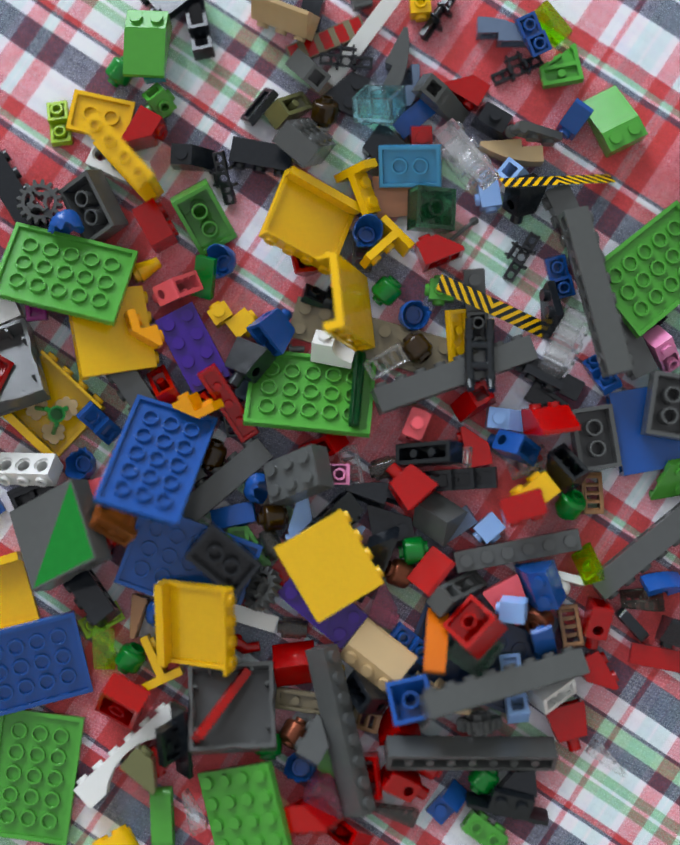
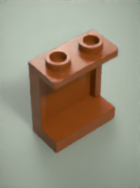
M96 504L89 527L126 547L136 538L138 531L134 527L138 516Z

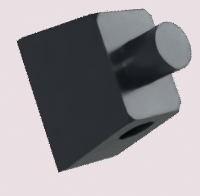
M486 102L480 107L470 126L494 140H506L508 137L505 134V128L514 124L511 114L490 102Z
M381 121L362 147V152L366 156L364 160L376 158L377 168L379 169L378 145L406 143Z
M532 173V174L523 175V176H519V177H515V178H520V177H539V176L536 175L535 173ZM548 185L505 187L502 207L511 214L510 221L514 224H521L525 215L535 213Z
M238 336L225 362V367L232 373L227 383L236 389L239 388L243 380L253 384L256 383L275 361L276 357L268 348Z
M565 443L547 453L546 473L564 494L579 487L590 473L589 469Z
M353 670L346 679L351 702L359 714L380 715L390 705L388 696L356 670Z

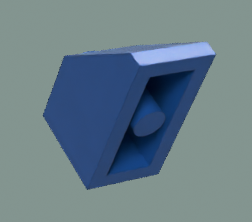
M576 98L556 129L563 132L562 137L564 139L573 141L594 110Z

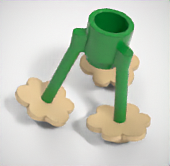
M65 396L63 400H57L55 406L51 408L47 407L48 403L44 401L27 407L26 415L31 416L33 420H39L41 416L47 414L51 422L49 425H43L41 430L43 439L45 441L49 440V443L52 445L58 444L59 440H63L65 437L63 434L65 427L59 424V422L63 421V419L66 421L70 420L72 416L78 413L76 409L78 402L75 399L70 400L68 396Z

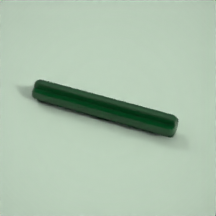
M364 351L355 352L348 420L350 427H359L366 362V352Z

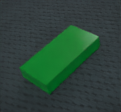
M200 254L196 255L194 270L197 271L204 289L192 294V296L207 300L213 299L218 259Z

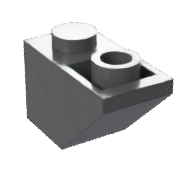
M299 48L294 51L285 63L286 66L318 93L332 77Z
M316 715L314 720L310 718L304 728L307 733L304 738H298L294 749H296V757L318 768L329 745L321 717Z

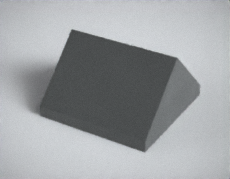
M433 492L415 508L412 525L445 547L468 512L438 492Z

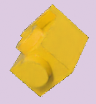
M224 300L221 302L216 301L209 306L207 311L218 329L234 316Z

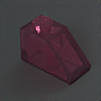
M383 581L384 584L380 585L376 591L368 618L377 625L391 630L392 625H397L400 614H397L398 609L385 581Z
M316 770L304 788V801L342 819L343 811L335 779L328 773Z

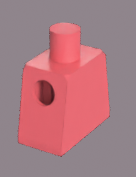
M194 270L154 286L152 299L162 307L199 292L204 288L197 271ZM180 283H182L185 287V289L179 291L177 288V285Z
M413 404L398 440L405 443L421 442L432 416V411Z
M513 573L480 591L494 611L496 602H499L503 595L526 597L517 573Z

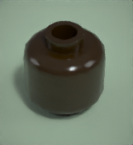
M321 95V98L313 101L311 119L319 127H331L337 121L339 104L333 100L332 96Z
M410 333L403 339L402 352L412 363L419 362V364H422L433 354L431 352L432 344L422 333H416L415 335Z
M211 438L202 462L203 468L213 470L223 465L227 454L224 442Z
M265 504L256 515L257 524L261 525L263 530L267 532L282 530L289 521L287 508L279 505Z

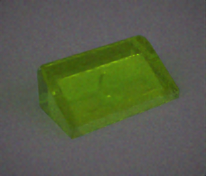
M548 0L544 1L535 10L542 30L545 29L548 39L554 48L571 35L573 30Z
M590 542L582 546V550H577L571 555L584 586L605 580L603 567Z

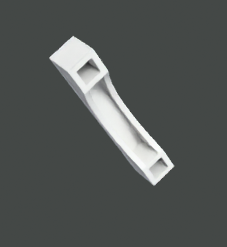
M164 702L154 710L157 713L151 719L147 716L139 724L141 728L136 733L132 730L123 738L125 743L121 747H118V745L114 746L107 753L110 757L104 762L100 759L91 767L94 771L89 776L85 773L76 781L78 786L73 791L89 809L110 791L114 771L123 756L138 744L156 739L155 729L171 720L170 702L167 705Z

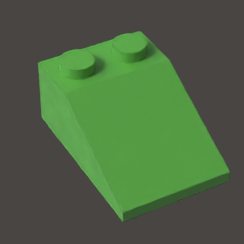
M127 10L124 28L123 77L165 78L172 32L169 11Z
M616 85L582 101L594 110L587 122L606 158L642 141L648 133L639 115Z
M206 178L170 198L173 208L200 255H206L208 247L212 244L224 245L238 237Z

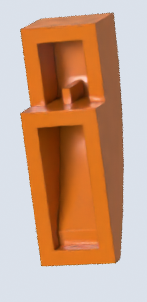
M428 607L425 618L423 672L445 675L448 631L442 625L449 618V613L439 618L432 611L431 607Z

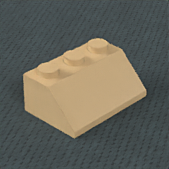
M251 0V18L257 21L256 25L265 29L272 26L276 28V33L284 36L288 32L294 35L293 39L305 43L306 39L313 41L320 21L319 16L280 0Z
M369 618L364 621L340 653L343 661L387 696L385 683L401 680L418 658V656Z

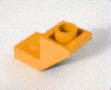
M135 308L126 310L124 318L129 335L155 350L160 349L164 342V335L162 330L158 329L157 324L141 328L142 319L140 314H136Z
M188 391L177 396L178 401L171 404L174 409L198 419L225 406L222 399L213 402L211 398L202 402L198 392L189 394Z

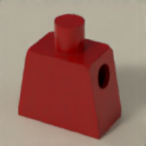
M394 462L386 470L393 478L389 483L388 489L406 515L410 514L430 496L438 486L433 479L412 464L402 470Z
M587 597L582 623V632L587 637L586 648L597 650L599 640H607L614 614V609L608 600Z
M581 698L563 702L545 715L556 740L559 743L566 741L569 752L580 750L579 738L588 735L585 703Z
M386 764L380 770L383 791L408 803H411L415 797L425 800L428 796L429 789L422 785L420 774L415 770H386Z

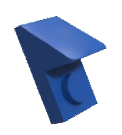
M453 779L425 810L442 825L454 811L456 813L459 812L466 800L465 794L467 790L456 779Z

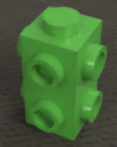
M471 809L460 824L461 830L481 845H508V835L505 832L507 829L498 822L494 824L488 820L489 816L484 811Z

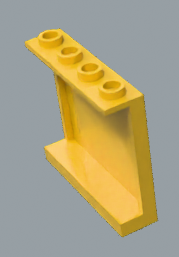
M97 110L80 124L94 140V146L145 202L151 198L156 200L164 193L154 173Z
M293 165L284 171L258 237L264 239V242L268 245L281 248L283 253L299 258L303 264L312 265L318 268L320 273L329 275L331 271L318 262L316 257L322 256L325 252L329 251L337 252L340 255L353 218L356 214L361 213L357 201Z
M329 251L325 252L322 256L316 257L318 262L331 271L336 320L324 322V331L355 352L375 348L367 277L337 252Z
M142 285L127 287L114 326L68 315L80 381L102 375L144 369L154 370L157 364H159L158 352L129 335L124 318L126 310L135 308L136 314L139 313L142 319L141 328L148 327L152 323L151 313L146 308L148 295L146 291H143Z
M41 350L40 353L42 355L40 359L51 397L50 400H47V407L55 406L57 400H63L65 396H68L70 400L75 399L78 402V407L76 408L78 413L90 400L102 411L106 409L102 405L104 402L102 398L96 393L94 395L87 391L89 386L86 383L80 381V379L77 381L72 377L74 372L66 365L62 367L57 363L59 358L51 351L47 353ZM27 408L2 416L41 453H56L58 458L88 428L76 415L67 421L63 419L59 424L65 427L63 433L65 437L63 440H59L58 444L52 445L49 443V440L45 441L43 439L41 430L43 425H49L51 422L47 414L41 416L39 420H33L31 416L26 415Z
M340 508L284 543L273 547L317 623L384 584L382 570L378 565L374 566L371 561L374 558L368 547L364 548L360 542L363 540L361 534L357 529H352L350 522H352L351 517L346 510L343 512Z
M21 551L0 556V629L41 619Z
M163 579L154 585L157 666L166 667L169 663L218 669L223 670V676H227L235 670L237 666V657L235 656L237 638L235 636L236 616H234L236 597L234 595V587Z

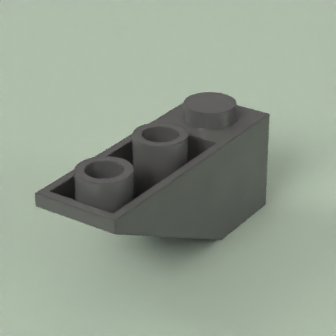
M433 73L423 74L411 91L456 130L460 128L469 115L467 109L449 87Z

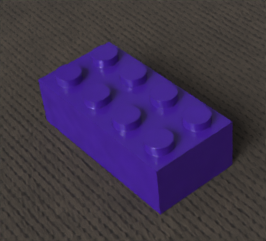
M193 302L155 321L159 330H162L164 340L192 393L198 392L200 395L203 391H207L197 373L213 363L217 365L225 379L229 380L231 373L225 367V362Z
M291 577L283 585L282 589L278 591L280 598L333 643H337L340 649L368 618V614L352 602L317 623Z

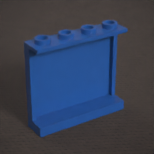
M648 386L605 395L606 404H612L622 461V466L618 467L620 476L664 469L668 460L680 458V441L640 435Z

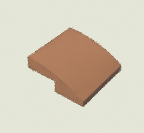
M372 176L373 190L381 209L377 213L379 219L385 215L389 218L419 214L415 187L379 188V176Z

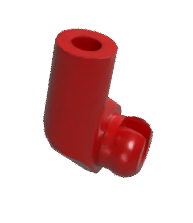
M235 634L237 638L235 649L240 653L248 654L261 651L259 641L247 643L242 640V635Z

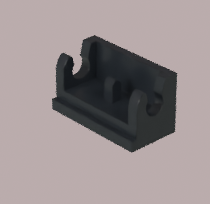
M19 486L6 493L15 510L53 489L54 486Z

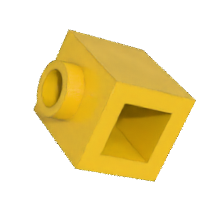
M409 0L410 20H415L416 22L427 21L432 13L431 0Z
M244 307L227 320L225 324L236 338L238 336L249 338L251 334L246 327L258 319V317L252 310L247 311Z

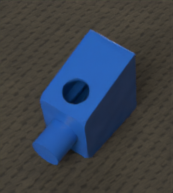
M279 308L264 313L246 327L257 344L268 348L275 357L285 352L295 333V328L289 322L292 318L291 312L287 309L281 310Z
M499 429L496 435L491 434L488 437L489 446H492V449L503 457L532 467L535 466L541 447L526 435Z

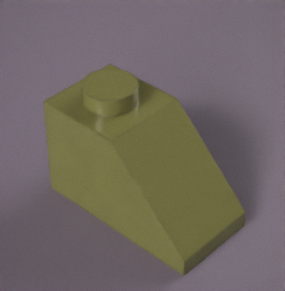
M300 91L276 99L264 115L274 129L278 130L282 128L287 120L299 119L312 110V104L304 92Z
M138 744L119 768L153 795L158 788L155 756L152 755L153 751L149 747Z

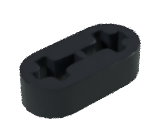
M623 606L614 613L641 643L650 636Z

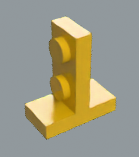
M376 158L362 160L334 175L336 183L350 182L362 216L364 214H376L381 211L378 199L371 185V180L367 174V171L378 166Z
M387 215L380 219L383 223V239L367 252L359 263L364 269L369 265L375 266L382 259L381 255L384 252L388 254L393 248L404 257L415 244Z
M149 633L140 638V642L156 677L141 684L147 691L186 672L183 665L169 671L166 670L168 665L166 667L157 666L155 636L151 637Z

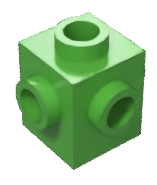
M158 82L141 94L148 104L145 107L163 118L170 116L173 110L177 108L173 102L175 100L173 94L169 89L165 90Z
M435 275L434 278H430L429 284L425 283L424 296H428V302H432L434 306H445V303H453L454 301L453 297L436 290L441 275Z

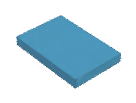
M441 144L378 145L379 188L442 187Z

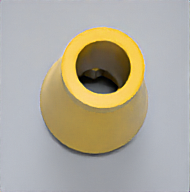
M157 257L136 263L132 276L137 283L144 282L158 269L162 268V265Z

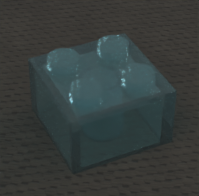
M365 84L352 98L354 123H361V125L365 126L372 125L373 123L381 124V126L393 125L406 110L405 86Z

